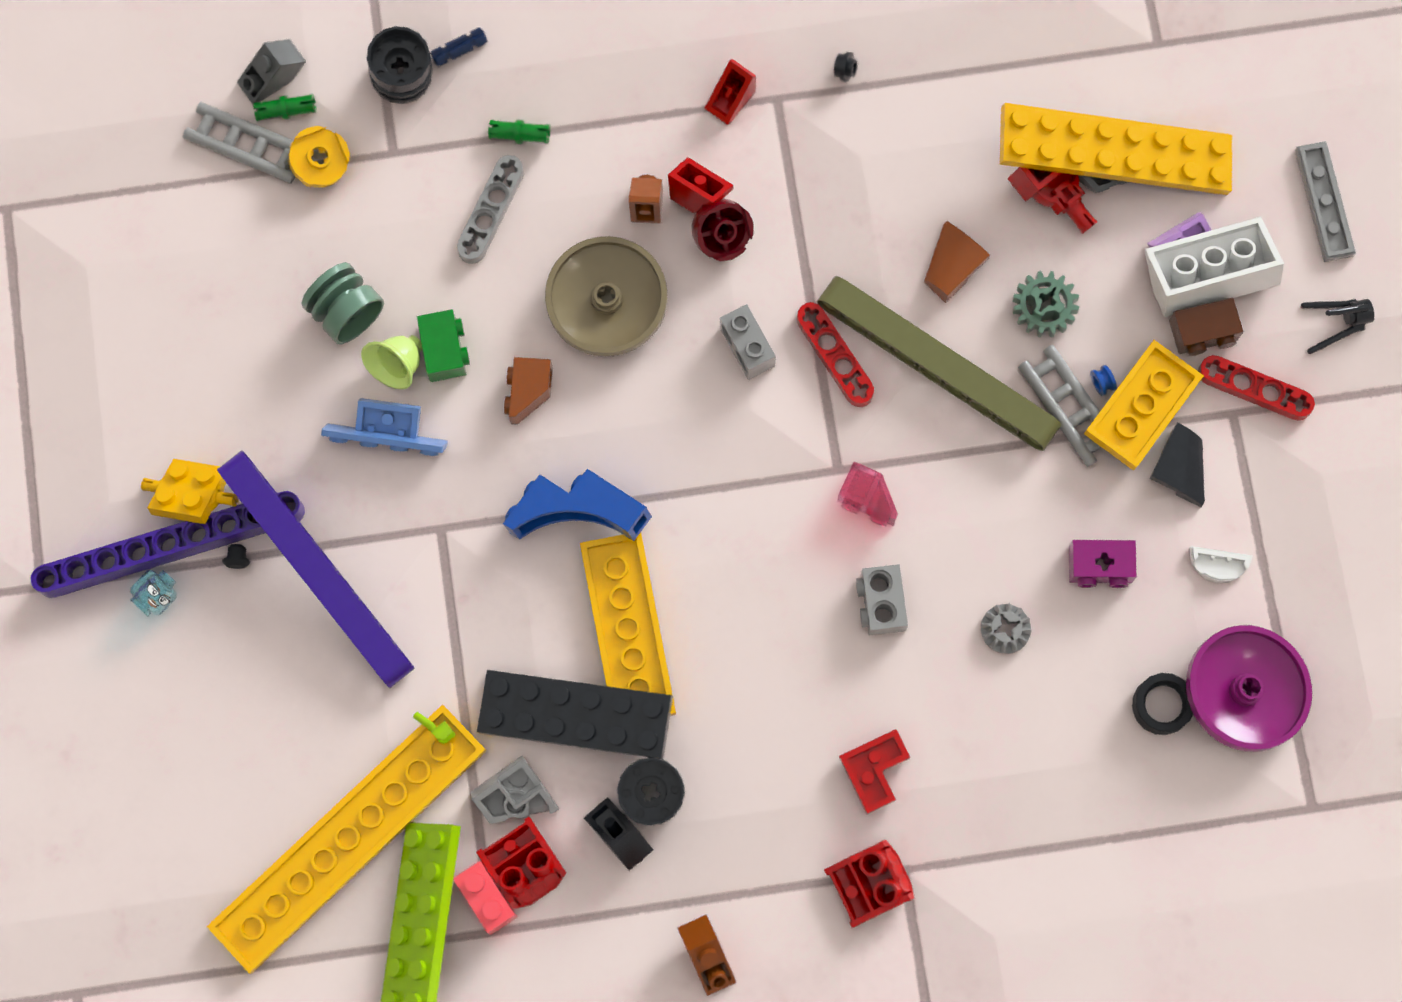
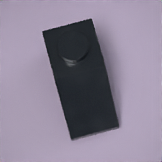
M608 797L584 817L586 822L629 871L653 851L636 827Z

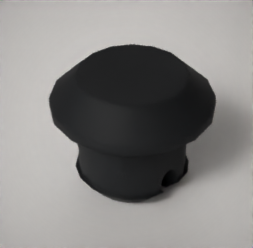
M231 544L228 547L227 557L222 559V562L228 568H246L250 564L249 559L246 558L247 549L241 544Z

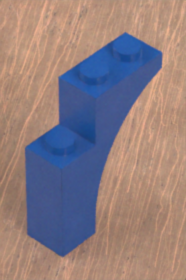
M586 469L583 475L575 478L569 493L539 474L535 481H531L526 486L523 493L524 496L518 504L508 510L503 525L510 534L520 540L529 533L550 524L565 521H586L607 526L635 541L652 516L645 505L591 470Z

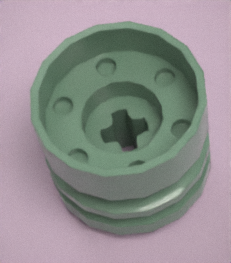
M344 262L328 269L318 277L304 294L301 304L307 313H311L315 321H324L322 324L323 330L336 344H344L358 337L377 319L384 307V300L371 286L363 285V277L355 273V269L350 263Z

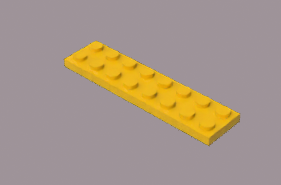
M1004 103L1001 106L999 165L1228 195L1232 192V134Z

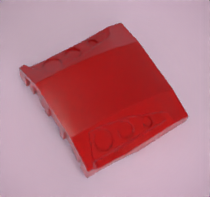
M530 816L524 819L525 823L486 849L476 851L512 909L532 905L557 888L566 875V871Z
M887 840L881 841L824 869L826 875L831 877L849 914L851 928L914 899L911 881L897 852Z

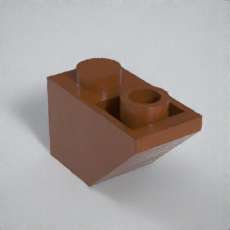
M514 357L513 367H508L507 385H511V396H505L504 414L509 415L511 424L518 425L550 398L553 372L551 359Z
M707 915L677 928L707 996L737 983Z

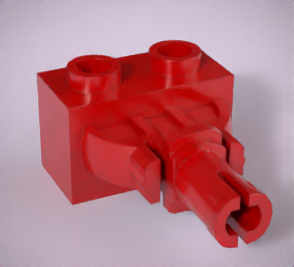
M1019 167L1007 178L1025 202L1033 198L1039 204L1051 207L1056 215H1059L1061 212L1063 214L1067 213L1082 234L1098 222L1081 202V196L1085 192L1079 186L1078 175Z

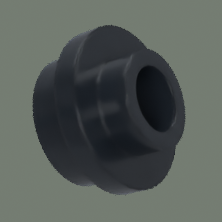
M852 52L839 53L835 60L834 76L840 78L843 82H848L850 77H854L857 72L858 61L854 59Z

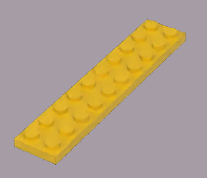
M443 704L427 719L433 722L436 727L445 721L456 734L451 740L445 744L440 743L432 732L421 724L206 926L249 974H252L395 839L409 823L414 821L486 752V749Z

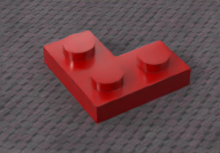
M897 729L839 756L866 814L896 801L883 771L910 759V755Z

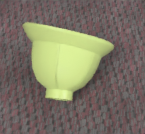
M414 335L408 338L405 336H394L382 342L374 341L367 343L362 348L361 357L365 368L374 378L389 387L402 390L411 386L413 374L420 364L419 352L423 349L421 341Z

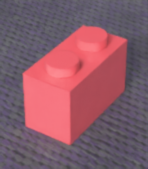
M478 861L454 877V882L488 934H494L518 918L481 861Z

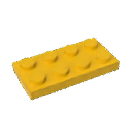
M1153 340L1084 432V435L1134 471L1204 375L1156 340Z

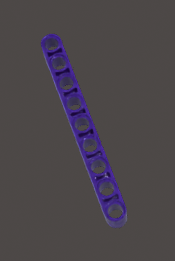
M241 450L219 467L217 471L382 681L391 688L415 668L245 452Z
M289 491L277 493L285 504L288 502L296 504L292 513L301 521L305 514V508L297 495ZM243 504L211 513L206 524L184 521L41 565L32 572L30 577L31 584L34 589L45 597L56 598L262 535L266 532L258 523H252L253 516ZM228 520H234L236 523L235 528L227 533L222 532L223 524ZM204 529L205 537L199 542H193L192 536L195 531ZM174 538V547L169 551H163V543L167 539ZM144 547V556L139 560H133L134 551ZM115 557L114 565L110 569L104 570L103 562L105 559ZM79 566H84V574L78 579H73V571ZM49 575H54V583L48 588H43L44 579Z

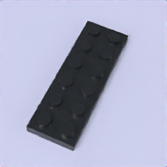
M487 670L477 732L663 759L673 696Z

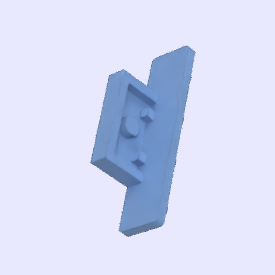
M365 398L358 400L356 427L327 424L321 431V436L329 437L330 441L336 443H346L348 440L360 441L359 444L365 447H377L378 444L389 445L390 449L394 451L404 452L408 451V448L420 450L421 454L428 456H437L439 453H443L448 444L447 440L418 436L421 406Z

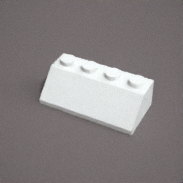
M1261 217L1145 249L1153 293L1164 317L1171 316L1174 311L1236 298L1281 284L1284 262Z

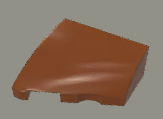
M946 221L943 224L924 283L946 303L967 283L968 278L989 259L990 254L966 233Z

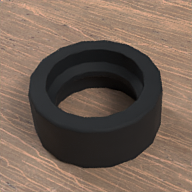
M1158 673L1148 677L1137 687L1133 696L1132 710L1137 722L1145 730L1153 734L1169 735L1178 732L1193 716L1187 698L1186 681L1174 674ZM1158 686H1169L1175 689L1182 700V710L1175 720L1159 722L1148 714L1145 707V699L1150 690Z

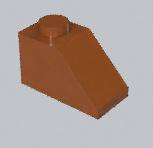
M641 175L639 178H632L629 192L631 222L661 223L662 179H657L653 175Z

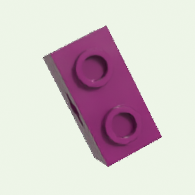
M1072 540L1069 545V583H1078V587L1081 588L1096 587L1097 583H1109L1111 588L1128 587V583H1132L1137 577L1136 540ZM1099 559H1103V563L1109 565L1105 571L1102 570L1101 565H1095Z

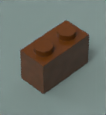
M1234 298L1174 311L1169 319L1179 354L1189 353V356H1195L1206 352L1207 348L1218 346L1219 349L1234 346L1243 334Z

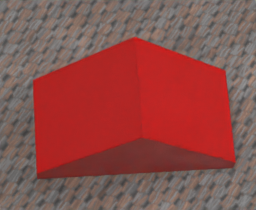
M730 59L704 108L729 125L756 92V75L735 60Z

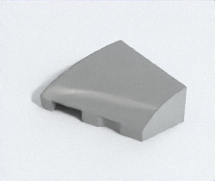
M523 756L470 792L473 802L490 824L504 822L512 817L521 819L529 817V814L546 811L555 813L559 810L557 804Z

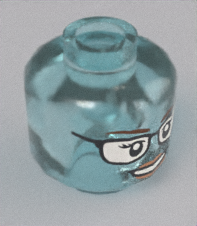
M147 570L131 586L130 592L133 597L130 601L147 616L151 613L153 615H161L177 598V592L173 588L177 582L164 570L159 574L153 570Z

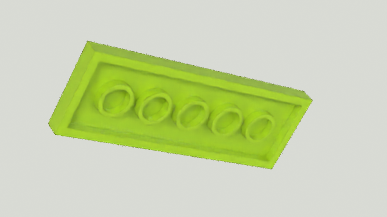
M409 823L406 826L381 1002H436L461 826L428 823Z

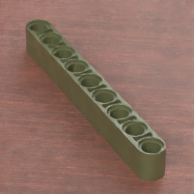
M835 276L817 300V303L826 312L1031 447L1044 451L1061 427V423L1054 416L845 279Z

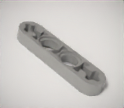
M507 155L499 159L458 241L457 249L459 256L466 263L474 264L483 259L524 175L521 161L515 156ZM511 165H514L516 174H509L506 185L503 183L505 179L503 168H510ZM494 190H502L506 196L502 202L493 203L489 200V194ZM486 215L492 218L493 223L488 229L483 230L476 226V221L479 217ZM473 231L479 236L476 241L478 251H472L469 255L465 246L473 244L475 240L474 234L471 233Z

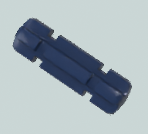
M478 27L470 31L468 36L464 34L445 43L446 47L444 48L439 46L430 52L431 57L437 66H441L447 63L449 58L454 60L472 51V47L476 46L478 48L486 44L487 37L482 28Z

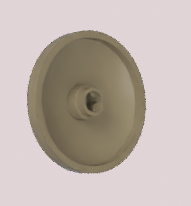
M601 236L579 242L559 257L547 279L545 302L548 316L554 329L570 346L594 356H618L639 348L656 333L667 309V285L661 267L643 247L627 239Z

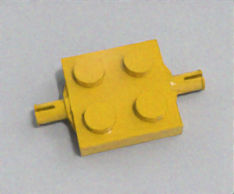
M179 459L172 460L161 480L144 478V482H141L142 491L155 492L147 507L151 515L199 524H206L211 512L219 504L235 507L239 498L235 493L224 492L226 482L217 471L220 466Z

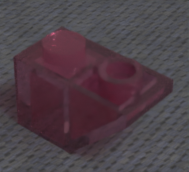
M854 461L838 494L837 501L842 503V508L851 513L858 514L860 511L869 515V519L878 525L887 526L889 524L894 526L898 513L883 474Z

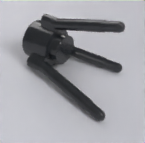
M1352 299L1347 301L1301 303L1302 308H1335L1326 310L1325 314L1327 316L1343 314L1345 323L1352 324V327L1307 349V353L1312 354L1355 332L1364 331L1365 324L1373 322L1375 317L1371 301L1369 299L1358 301Z

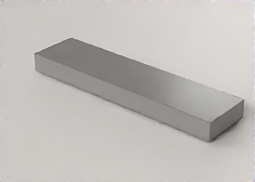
M1327 142L1297 146L1295 153L1324 262L1354 257L1356 251Z

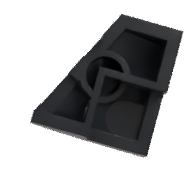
M1177 422L1160 454L1161 456L1150 479L1176 491V496L1202 507L1205 502L1203 442L1196 433Z

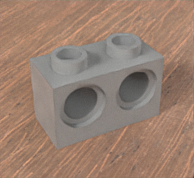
M747 304L720 317V330L748 380L775 367L776 356Z
M900 564L863 568L861 578H856L858 597L864 596L865 608L860 609L862 628L868 627L869 635L906 631L908 622ZM880 578L887 583L888 588L883 592H877L872 589L870 582L873 579ZM878 609H886L890 612L892 619L889 622L882 623L875 618L874 613Z

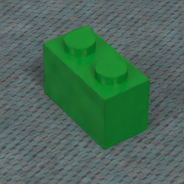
M453 309L417 316L426 371L430 382L465 376V365H470L467 347H461L460 337L465 336L462 319H456Z

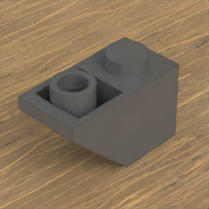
M290 39L264 42L237 83L252 104L254 102H261L292 82L306 61Z

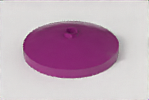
M1239 625L1223 629L1200 645L1188 666L1186 693L1190 708L1201 727L1216 741L1225 746L1246 752H1260L1275 748L1291 739L1301 729L1309 715L1312 703V683L1307 666L1297 650L1282 636L1273 631L1252 625Z

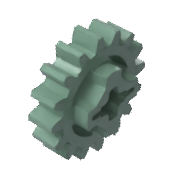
M1038 271L1035 280L1028 275L1025 279L1026 285L1019 283L1016 289L1019 294H1014L1012 302L1018 305L1014 306L1012 312L1013 314H1021L1017 323L1021 325L1026 322L1028 324L1027 333L1036 329L1038 337H1041L1044 331H1048L1049 336L1054 337L1056 329L1064 333L1067 329L1066 323L1070 325L1074 323L1075 317L1072 314H1077L1079 311V306L1074 304L1078 301L1079 294H1071L1074 284L1066 286L1064 284L1066 276L1062 275L1057 280L1054 278V271H1050L1048 277H1044L1043 273ZM1059 294L1063 296L1065 304L1060 301ZM1052 296L1051 304L1039 312L1041 303L1043 304L1045 301H1048ZM1026 301L1027 304L1031 306L1032 315L1029 313L1026 307ZM1044 320H1053L1051 322H1043Z

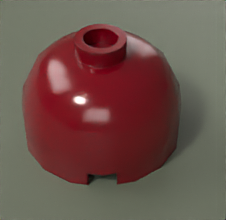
M724 198L714 206L702 205L695 213L691 224L692 237L698 249L717 261L733 260L743 254L747 249L745 245L748 243L749 238L752 240L754 234V222L749 212L737 202Z

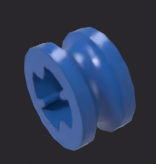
M1107 365L1101 366L1100 371L1092 370L1090 372L1093 385L1101 396L1106 395L1108 389L1111 391L1117 389L1114 375Z

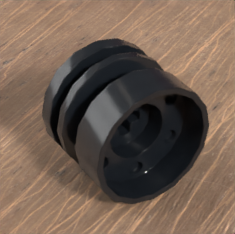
M395 26L387 28L374 36L367 51V63L373 88L382 98L392 103L405 104L416 101L426 93L431 84L432 65L427 42L418 32L408 27ZM400 67L404 68L402 74L397 73Z
M654 757L639 759L629 765L620 776L617 788L619 804L625 814L635 822L648 826L663 824L673 818L681 808L685 795L683 779L677 769L667 761ZM651 783H655L657 785L656 791L660 793L659 797H652L650 801L645 800V793L641 791L642 787H649Z

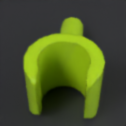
M419 712L413 715V718L428 728L442 744L447 743L456 735L445 721L436 727L433 722Z

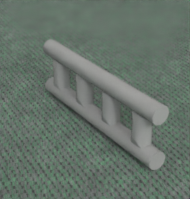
M203 102L198 104L196 113L204 117L196 131L190 128L185 129L183 133L184 139L288 183L294 181L295 175L291 170H288L289 148L294 140ZM215 121L230 127L223 142L208 136ZM242 132L257 138L250 153L234 147ZM268 143L284 149L277 165L261 158Z
M1050 345L1043 351L1048 358L1034 368L1027 360L1020 364L1018 368L1048 412L1061 423L1060 429L1085 465L1089 467L1097 462L1093 452L1101 447L1092 440L1085 443L1075 427L1088 419H1091L1093 422L1100 411L1054 345ZM1056 369L1065 384L1050 393L1040 378ZM1073 394L1083 409L1067 417L1058 402Z

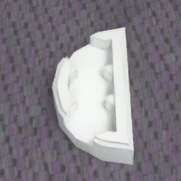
M1190 546L1189 548L1190 561L1195 571L1204 579L1215 583H1229L1239 578L1249 568L1253 555Z

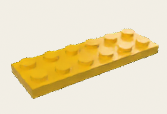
M641 533L635 541H632L625 535H617L581 542V553L606 686L673 696ZM672 700L670 716L676 715L674 700Z

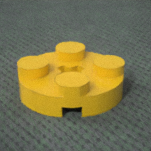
M312 126L297 134L289 148L288 162L291 171L303 185L323 188L331 186L341 179L347 170L350 153L341 135L327 130L326 127ZM314 150H318L320 154L325 153L327 155L323 160L324 164L312 161L311 158L314 156Z

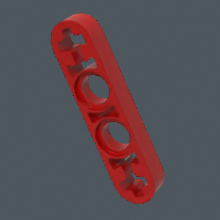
M814 302L803 304L797 312L799 328L848 402L855 407L867 406L874 395L872 382L823 308ZM805 312H809L811 315L817 314L816 324L821 329L814 335L811 333L815 332V326L810 320L804 321ZM824 335H830L835 339L836 344L832 349L825 350L819 346V338ZM839 360H847L851 363L852 370L845 375L839 374L835 370V364ZM856 374L859 375V377H856L855 383L857 384V386L860 389H867L865 392V398L863 399L860 395L855 397L853 396L855 392V387L850 380L853 379Z
M1216 355L1208 356L1198 368V372L1204 375L1201 381L1206 385L1290 419L1304 420L1314 410V398L1307 391ZM1212 364L1217 366L1216 371L1219 372L1214 377L1209 375V369H1207ZM1229 369L1232 373L1227 378V383L1223 382L1224 375ZM1240 374L1245 375L1250 381L1249 388L1244 390L1237 388L1234 385V377ZM1264 387H1274L1278 391V399L1276 401L1266 400L1262 394ZM1286 393L1290 394L1286 399L1289 401L1284 406H1281L1280 403L1285 398ZM1301 399L1303 400V406L1306 408L1298 412L1295 410L1296 405L1291 402Z

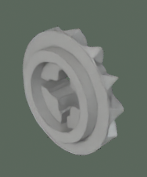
M1010 603L996 605L986 612L981 623V634L985 643L994 651L1004 654L1014 653L1022 649L1028 642L1032 631L1030 618L1027 617L1022 608L1013 606ZM1001 616L1008 624L1018 623L1011 630L1012 640L1005 632L994 633L1002 625Z

